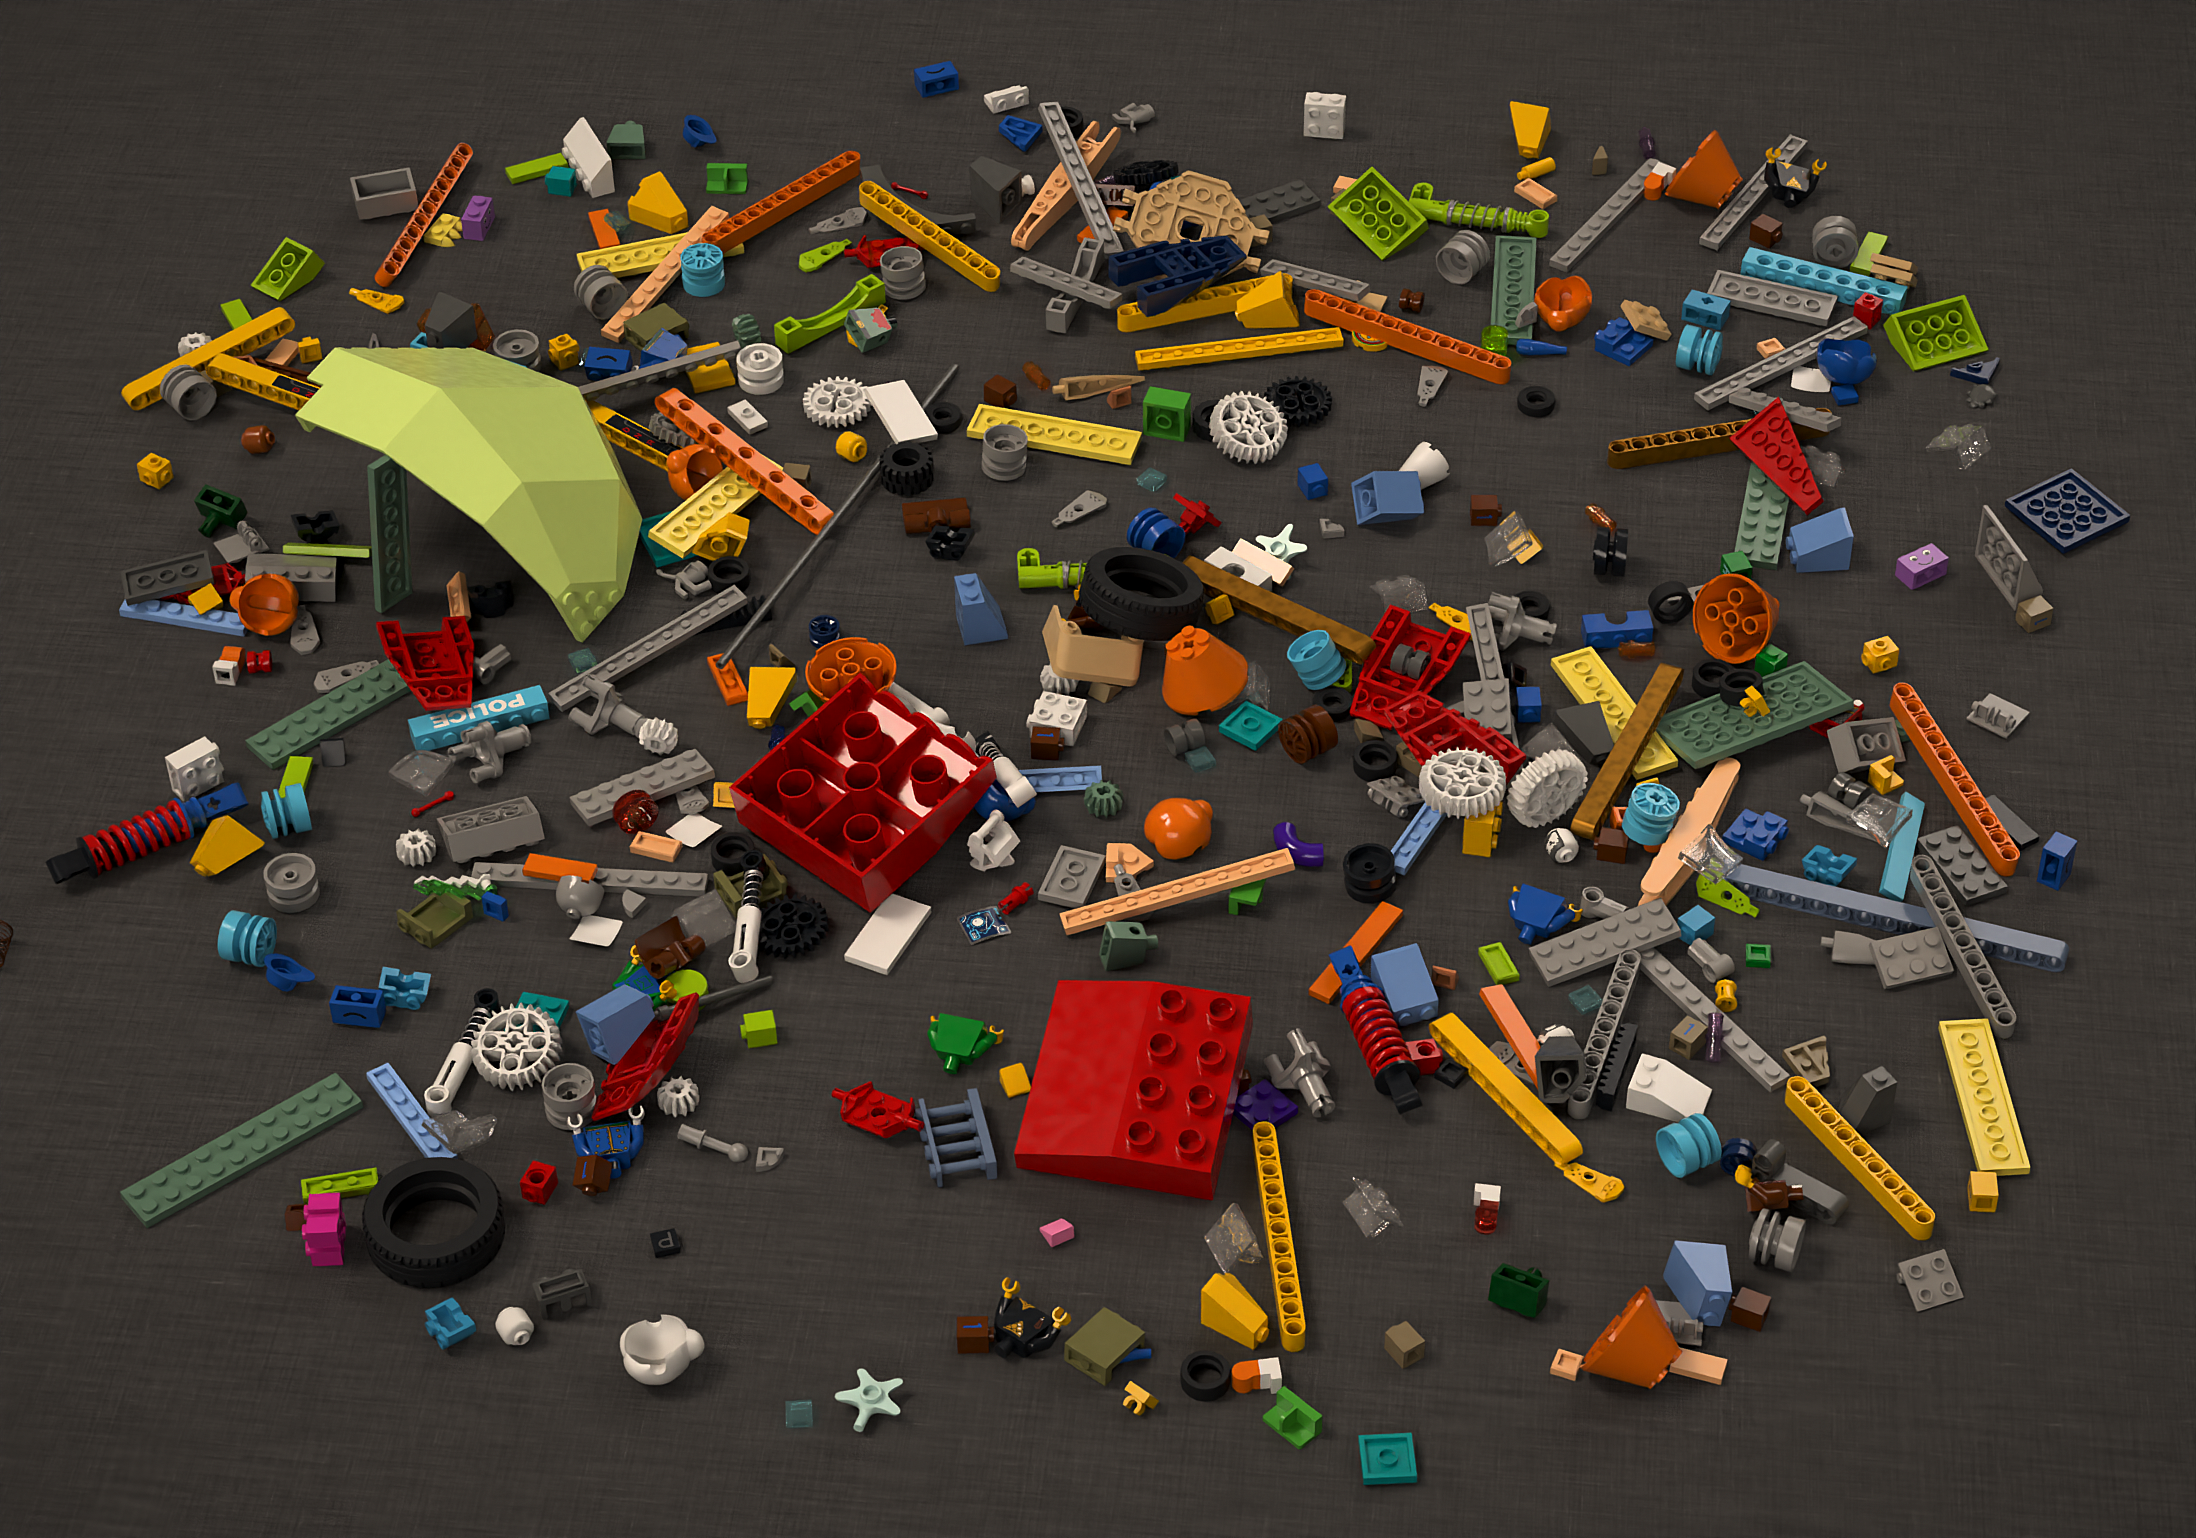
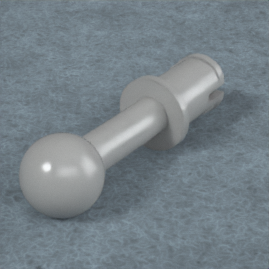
M682 1124L679 1129L678 1139L697 1145L698 1149H701L703 1145L728 1154L733 1162H742L748 1156L746 1146L741 1143L733 1145L707 1136V1130H697L685 1124Z

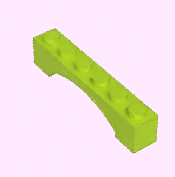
M871 274L857 281L853 290L829 310L817 316L801 320H795L790 316L774 324L775 344L789 354L843 326L849 310L877 308L881 304H885V283Z

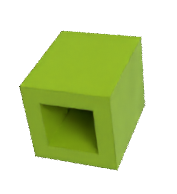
M772 1010L743 1014L744 1024L740 1025L742 1039H747L748 1049L777 1044L776 1025Z

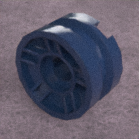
M820 615L813 618L809 623L811 644L816 648H821L832 641L839 640V621L829 615Z
M1742 1138L1727 1140L1725 1145L1722 1146L1720 1159L1722 1170L1735 1176V1172L1741 1164L1752 1169L1753 1158L1757 1153L1756 1146L1751 1141Z

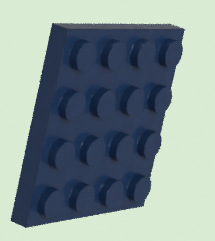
M2072 468L2005 501L2007 509L2063 554L2128 523L2131 516Z

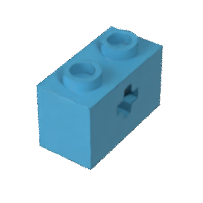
M1692 289L1683 302L1681 319L1720 331L1729 318L1731 300Z

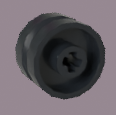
M1597 527V538L1594 540L1592 561H1595L1593 575H1605L1608 562H1612V575L1625 577L1629 529L1617 528L1613 542L1610 541L1609 527Z
M1375 843L1357 845L1348 851L1343 860V872L1345 875V888L1352 899L1361 903L1374 904L1386 900L1394 893L1397 885V876L1393 853L1387 847Z

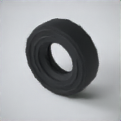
M1542 386L1526 387L1519 392L1517 397L1518 409L1523 414L1531 417L1549 415L1555 407V396L1551 390ZM1540 399L1544 401V403L1533 404L1530 403L1529 400Z
M937 402L925 410L926 416L937 433L953 432L962 423L961 410L953 403ZM940 415H947L951 417L947 420L935 419V417Z
M1532 590L1522 591L1514 595L1520 598L1522 606L1532 604L1538 607L1534 611L1523 609L1525 615L1542 620L1547 619L1550 612V604L1545 595Z
M1331 686L1317 691L1313 697L1312 705L1317 704L1324 708L1333 722L1341 721L1350 715L1353 699L1347 690ZM1334 700L1340 702L1341 706L1332 708L1327 707L1324 703Z

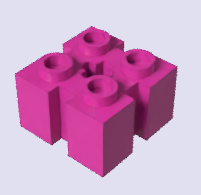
M340 1193L309 1194L308 1205H304V1219L307 1222L302 1225V1238L307 1240L305 1251L306 1256L311 1257L312 1266L343 1265L347 1225L344 1212H342L343 1205Z

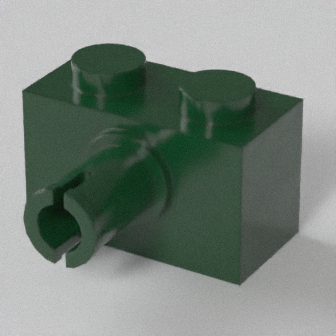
M207 484L204 485L194 500L200 514L207 517L198 529L202 535L207 537L211 536L219 523L237 529L238 523L243 521L248 513L241 498Z
M1502 1263L1491 1276L1488 1301L1520 1312L1524 1316L1536 1318L1546 1306L1550 1280L1542 1278V1273L1539 1269L1534 1271L1535 1267L1529 1268L1526 1272Z

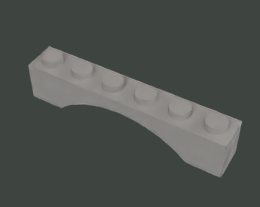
M1084 238L1078 249L1071 275L1093 283L1104 262V241ZM1063 291L1058 297L1052 298L1045 310L1046 330L1066 333L1084 299L1071 296Z

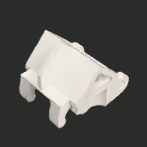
M993 810L990 813L989 819L977 832H973L969 836L967 844L970 847L969 852L971 856L974 857L970 865L984 872L990 868L1014 864L1015 861L1010 852L1020 842L1010 825L1004 821V815L999 810ZM984 837H985V841L988 842L986 845L983 844V842H984V840H983Z

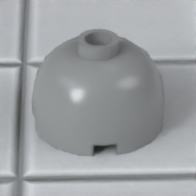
M562 876L557 884L556 900L559 907L566 912V915L573 919H579L580 917H586L595 913L603 900V887L592 880L589 881V884L581 882L582 877Z

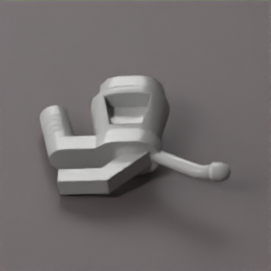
M1135 103L1120 110L1122 117L1116 113L1112 115L1113 120L1118 124H1129L1133 133L1137 131L1134 125L1148 122L1151 118L1155 117L1154 110L1149 104L1137 107Z
M699 560L689 563L676 575L663 573L660 569L656 570L659 576L676 580L675 592L684 600L688 598V593L681 589V587L693 595L712 588L709 580L695 585L705 580L706 576H708V568Z

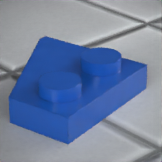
M1007 115L999 124V132L1022 151L1026 152L1043 132V125Z

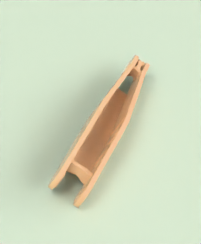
M1092 121L1076 141L1092 180H1094L1118 144L1121 135L1120 128L1114 127L1103 142H1096L1095 139L1100 129L1099 122ZM1061 162L1052 172L1023 219L1015 228L1011 237V245L1013 247H1019L1026 251L1030 250L1035 242L1078 201Z
M1726 757L1723 760H1719L1701 788L1698 787L1696 789L1693 800L1688 802L1685 812L1679 816L1675 828H1672L1667 841L1662 844L1657 857H1654L1651 867L1641 881L1640 888L1644 895L1640 899L1638 906L1661 898L1667 906L1697 869L1706 853L1733 789L1738 783L1740 763L1736 759Z

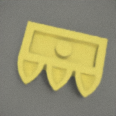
M442 213L423 235L424 242L441 247L455 246L451 239L462 238L459 232L463 231L461 218Z

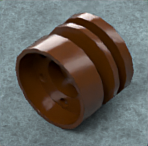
M1317 704L1311 705L1300 711L1299 714L1280 721L1278 725V734L1284 750L1294 762L1299 764L1306 763L1310 759L1317 757L1318 754L1335 748L1338 744V733L1332 718L1324 708Z

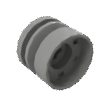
M1461 230L1438 251L1436 266L1441 275L1449 282L1458 285L1465 284L1487 264L1490 258V250L1480 235L1470 230Z
M900 246L886 251L881 256L880 267L883 275L882 281L885 283L886 295L890 298L906 300L920 295L925 290L926 280L923 271V257L919 250L909 246Z
M590 266L584 269L574 282L573 290L575 296L597 319L605 320L612 318L628 299L627 289L606 266Z
M179 365L172 368L161 381V397L184 419L198 420L211 411L216 402L217 394L214 386L190 365Z
M1008 424L994 425L985 431L983 435L981 468L986 475L993 479L1004 481L1014 480L1023 475L1026 470L1028 436L1025 431Z
M565 1063L550 1069L543 1077L541 1085L548 1121L554 1127L571 1130L567 1126L568 1117H570L571 1124L578 1125L577 1114H580L583 1119L580 1128L593 1121L591 1117L597 1100L592 1073L585 1066L576 1063Z
M1763 1208L1751 1231L1748 1258L1751 1261H1757L1761 1251V1264L1765 1265L1770 1256L1775 1255V1268L1792 1272L1803 1243L1806 1220L1789 1216L1783 1226L1780 1225L1779 1212H1775L1771 1222H1769L1770 1210Z

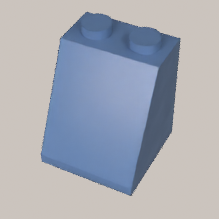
M1373 471L1351 483L1357 525L1408 520L1424 514V503L1421 496V482L1418 471Z
M1845 508L1836 509L1790 527V535L1786 537V548L1790 550V562L1795 565L1797 573L1849 570L1854 536Z
M973 573L954 576L956 618L964 645L1008 639L1000 607L978 575Z
M1417 943L1372 955L1371 980L1383 989L1385 1001L1389 1005V1011L1393 1014L1398 1027L1438 1016V997Z
M626 984L576 1011L592 1054L613 1065L621 1060L655 1017L652 1009L654 1004L651 997Z
M1674 1241L1663 1273L1664 1280L1692 1320L1698 1319V1322H1703V1325L1721 1326L1732 1295L1726 1246Z

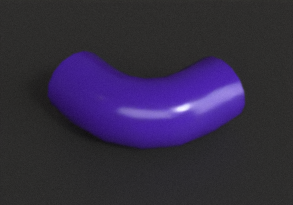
M1283 822L1274 827L1273 835L1277 850L1288 848L1293 862L1297 865L1323 867L1324 854L1322 843H1305L1297 838L1296 827L1291 823Z

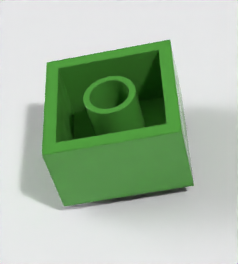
M1150 386L1143 401V435L1184 442L1191 427V393Z

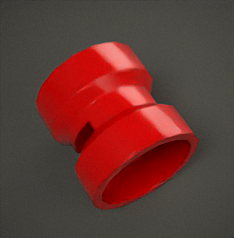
M263 650L261 653H256L255 651L247 652L249 674L257 673L258 671H264L265 673L273 671L271 650Z

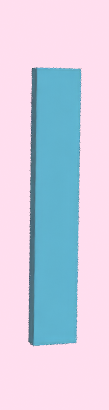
M1905 792L1900 799L1879 893L1898 902L1904 899L1925 806L1923 801L1908 792Z

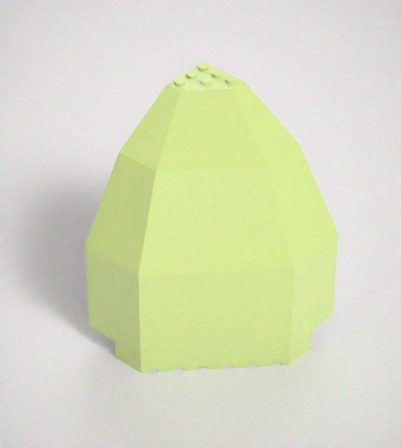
M335 347L307 377L308 381L322 387L295 415L305 431L311 432L317 426L384 453L481 525L548 593L577 641L583 643L622 599L628 582L642 516L613 448L578 387L475 348L368 349L352 347L351 349Z

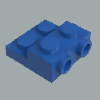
M1621 317L1615 321L1611 319L1604 331L1598 330L1594 337L1595 351L1627 366L1632 365L1653 346V339L1636 332L1631 323Z
M1745 808L1723 834L1722 843L1763 861L1769 853H1774L1778 842L1786 838L1789 832L1787 827L1788 820L1768 811L1761 816Z

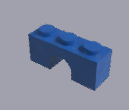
M1649 610L1626 612L1625 623L1618 625L1609 623L1604 613L1582 615L1581 634L1585 648L1590 646L1593 649L1652 645L1653 625Z

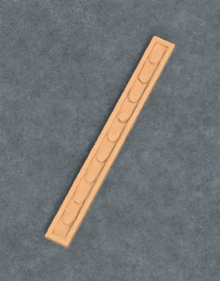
M711 206L601 329V336L620 343L625 337L623 322L649 310L681 274L680 255L682 251L691 245L702 243V235L728 220L729 213Z
M1288 848L1059 914L1067 936L1105 925L1108 921L1116 922L1293 871L1295 866Z

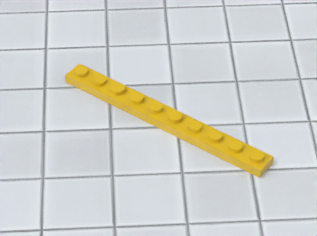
M1335 327L1135 351V359L1138 370H1150L1342 347L1344 340L1340 328Z

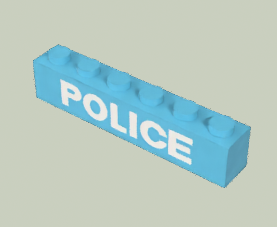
M537 685L473 702L471 708L446 709L408 719L410 736L418 754L463 742L461 732L477 727L479 723L484 721L490 722L496 732H500L515 726L519 727L518 725L521 724L527 725L550 718L547 700L541 686Z

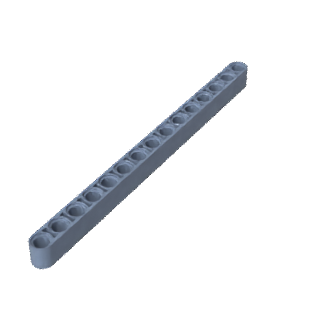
M1731 861L1721 862L1717 869V873L1723 879L1752 900L1897 935L1936 927L1927 909ZM1964 918L1984 956L2050 972H2061L2065 967L2069 946L2063 941Z

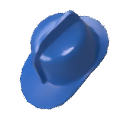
M687 115L684 118L683 137L690 143L691 147L696 148L697 146H703L705 143H716V137L707 121L696 115Z
M276 953L268 954L264 958V964L267 966V981L282 991H291L298 982H310L315 979L313 972L299 965L290 957Z

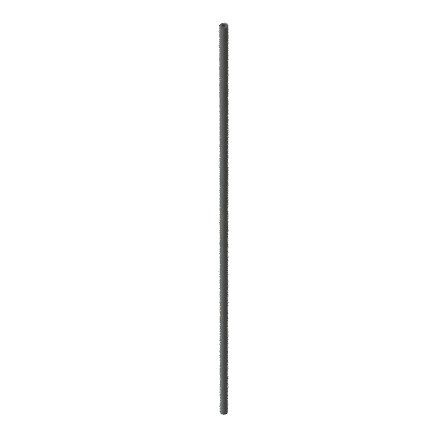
M957 364L951 365L920 406L924 412L959 370ZM894 440L891 441L887 448H890L892 444H896ZM880 456L716 662L717 668L723 669L879 472Z

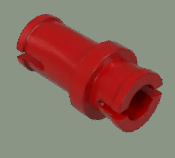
M1023 882L1021 886H1015L1012 889V893L998 902L999 909L1008 904L1002 911L1008 915L1018 905L1025 904L1028 901V897L1034 894L1032 887L1026 891L1025 889L1030 886L1027 882Z

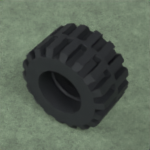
M907 441V443L898 442V444H892L890 448L883 450L884 452L881 453L879 459L881 484L886 490L901 496H911V494L916 495L920 494L921 491H926L927 487L932 485L934 481L933 455L930 450H927L926 446H921L917 442Z

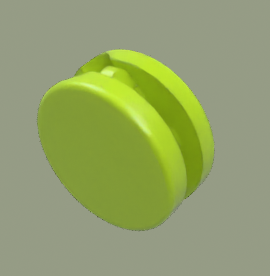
M679 970L670 974L665 979L674 984L673 988L677 990L675 998H667L668 1007L677 1004L679 998L695 992L699 994V997L708 994L707 980L697 971Z

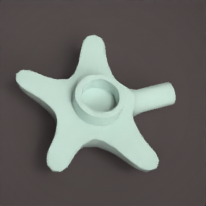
M1288 524L1277 537L1270 538L1262 535L1256 537V541L1265 546V552L1286 563H1289L1292 557L1307 550L1305 544L1290 542L1293 530L1292 524Z
M859 1369L857 1374L861 1382L860 1386L856 1389L841 1391L835 1394L837 1401L851 1404L859 1409V1415L853 1428L858 1432H862L870 1416L875 1413L892 1416L900 1414V1408L888 1396L903 1384V1380L896 1378L885 1382H877L865 1369Z

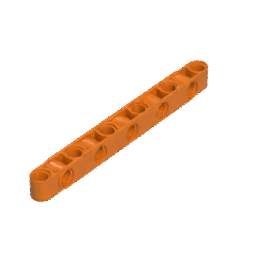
M672 388L655 398V405L664 416L697 443L708 445L709 448L715 450L721 462L812 533L819 534L834 515L814 495L678 389Z

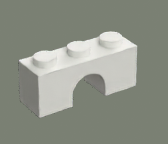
M1219 547L1204 559V562L1270 592L1272 591V574L1223 547Z

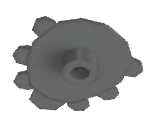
M1973 384V389L1966 393L1969 396L1966 398V402H1970L1969 406L1971 408H1976L1977 406L1983 408L1984 404H1991L1993 397H1997L1998 394L1989 385Z

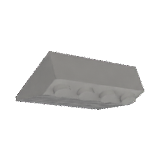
M1984 505L1975 557L2014 611H2017L2018 603L2042 595V586L2038 582L2027 558L1988 505Z
M248 554L245 583L257 575L279 574L288 578L298 590L299 601L335 602L337 556Z
M527 796L437 818V823L449 856L453 862L457 861V863L468 862L472 857L476 856L489 857L494 852L500 850L504 852L516 849V846L523 844L526 846L536 845L539 843V840L545 839L539 812Z

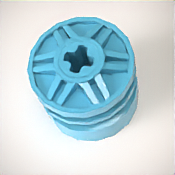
M698 243L684 249L680 255L685 291L698 297H709L722 291L725 286V274L723 269V252L720 248L713 244Z
M1687 324L1678 344L1676 367L1691 370L1695 362H1697V372L1702 373L1705 369V373L1712 376L1721 358L1723 333L1716 331L1713 335V331L1708 329L1702 338V329L1700 327Z
M1314 630L1300 636L1291 644L1287 651L1288 660L1298 672V676L1302 679L1303 684L1310 690H1318L1330 686L1344 674L1346 669V661L1335 648V643L1330 635L1324 630Z
M301 783L286 786L284 798L280 797L277 789H273L274 800L271 801L267 791L261 792L262 815L272 839L279 838L277 827H281L283 835L288 836L289 824L293 825L296 833L312 830Z
M1643 783L1636 786L1631 793L1628 807L1622 819V828L1625 834L1639 844L1653 846L1664 843L1668 839L1679 810L1680 802L1677 795L1669 788L1656 783Z
M231 910L225 916L219 930V956L225 960L243 961L248 965L253 964L257 967H264L265 956L273 954L277 939L276 922L273 918L260 915L252 917L250 913Z
M1694 1113L1688 1118H1683L1679 1123H1672L1663 1127L1656 1134V1146L1660 1158L1666 1168L1678 1178H1683L1697 1171L1699 1167L1704 1168L1721 1158L1722 1150L1718 1134L1711 1122L1701 1113Z

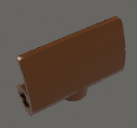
M966 498L902 504L905 534L931 533L935 525L948 526L951 530L971 528Z
M674 916L635 939L638 954L645 968L656 979H660L673 971L681 970L693 959L703 954L706 948L704 940L698 935L685 938L678 921V916Z

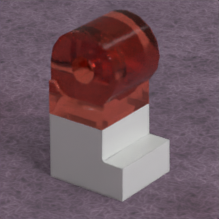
M1475 1184L1474 1205L1479 1207L1475 1211L1474 1228L1480 1234L1489 1235L1496 1230L1501 1186Z

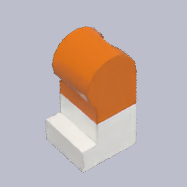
M1658 162L1644 181V197L1651 201L1659 199L1661 192L1676 176V168Z
M225 646L223 648L222 656H220L218 661L214 662L212 667L216 684L236 685L245 663L246 653L243 647ZM229 672L230 678L222 677L225 673Z
M1278 1357L1244 1361L1235 1364L1232 1368L1233 1389L1239 1393H1248L1252 1389L1270 1388L1271 1394L1277 1393L1282 1388V1375Z

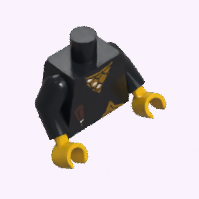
M1771 147L1765 153L1769 162H1766L1764 181L1771 189L1772 196L1775 199L1784 201L1785 207L1793 208L1815 190L1820 178L1818 176L1819 172L1826 168L1827 163L1825 161L1822 164V168H1819L1817 166L1819 159H1817L1812 164L1814 171L1811 173L1810 169L1775 160L1780 157L1781 150L1780 148L1776 149L1775 155H1773V147Z
M1006 1277L1002 1281V1288L1006 1292L1004 1295H1001L995 1313L994 1329L998 1342L994 1348L995 1352L1001 1358H1006L1011 1352L1016 1353L1022 1358H1027L1033 1353L1050 1349L1061 1332V1325L1065 1326L1071 1322V1315L1066 1312L1060 1319L1064 1309L1057 1307L1053 1310L1052 1317L1017 1296L1013 1300L1012 1295L1020 1291V1284L1018 1281H1015L1014 1287L1008 1289L1011 1279Z

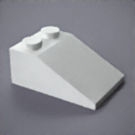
M1642 1054L1628 1087L1626 1108L1679 1122L1694 1113H1701L1703 1115L1712 1089L1667 1060Z

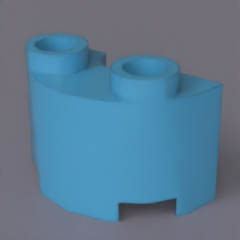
M1816 845L1802 859L1805 869L1804 876L1810 881L1836 887L1857 865V858L1846 854L1837 857L1832 853L1831 849Z
M383 967L378 989L383 990L385 1005L409 1008L411 1010L419 1009L427 996L431 974L414 971L412 975H404L400 972V969Z
M453 1297L425 1311L428 1319L425 1322V1327L431 1337L436 1335V1340L442 1350L470 1337L476 1332L475 1323L468 1315H464L460 1305Z

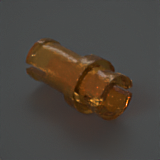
M1032 361L1030 363L1026 362L1023 365L1022 370L1026 373L1025 376L1030 381H1033L1040 390H1045L1050 386L1051 381L1042 373V369L1038 365H1035Z
M1591 503L1585 509V514L1589 516L1591 522L1597 523L1600 527H1609L1610 533L1616 528L1617 522L1612 520L1602 507Z
M1628 640V643H1619L1620 657L1628 656V658H1634L1635 656H1654L1655 654L1654 642H1634V640Z

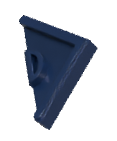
M1996 357L1994 361L1987 363L1981 361L1968 364L1966 368H1952L1950 376L1977 384L1988 385L1999 366L2000 358Z

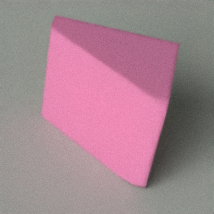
M1062 1218L1039 1228L1051 1247L1074 1238V1227Z

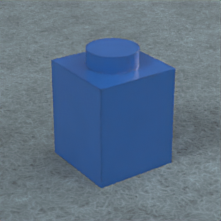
M1318 463L1298 468V486L1307 500L1328 495V478Z
M1516 687L1515 706L1517 723L1540 722L1542 705L1539 687Z

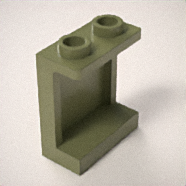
M665 303L623 322L625 339L640 351L661 328L673 335L678 333L684 339L689 337L688 321Z
M765 854L763 856L770 873L761 882L759 908L767 907V902L776 903V897L780 901L784 900V896L787 895L786 888H788L786 877L783 874H779L774 861L769 860ZM722 870L713 873L715 891L737 919L738 910L742 907L743 886L745 885L743 872L728 878Z
M436 883L431 884L433 894L407 913L402 909L396 911L397 925L404 933H409L420 944H425L431 949L473 918L471 901L452 888Z
M1103 1307L1065 1342L1064 1361L1106 1386L1112 1380V1369L1135 1348L1144 1349L1145 1332L1140 1327L1123 1319L1119 1314Z

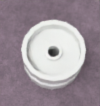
M757 343L746 346L737 354L738 384L742 390L754 395H766L775 392L784 383V373L780 350L773 345Z

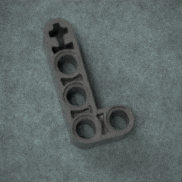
M1768 1140L1753 1158L1751 1178L1754 1179L1756 1177L1760 1182L1786 1180L1787 1186L1802 1185L1803 1200L1788 1201V1203L1826 1224H1835L1849 1207V1201L1846 1196L1785 1163V1147L1777 1140Z

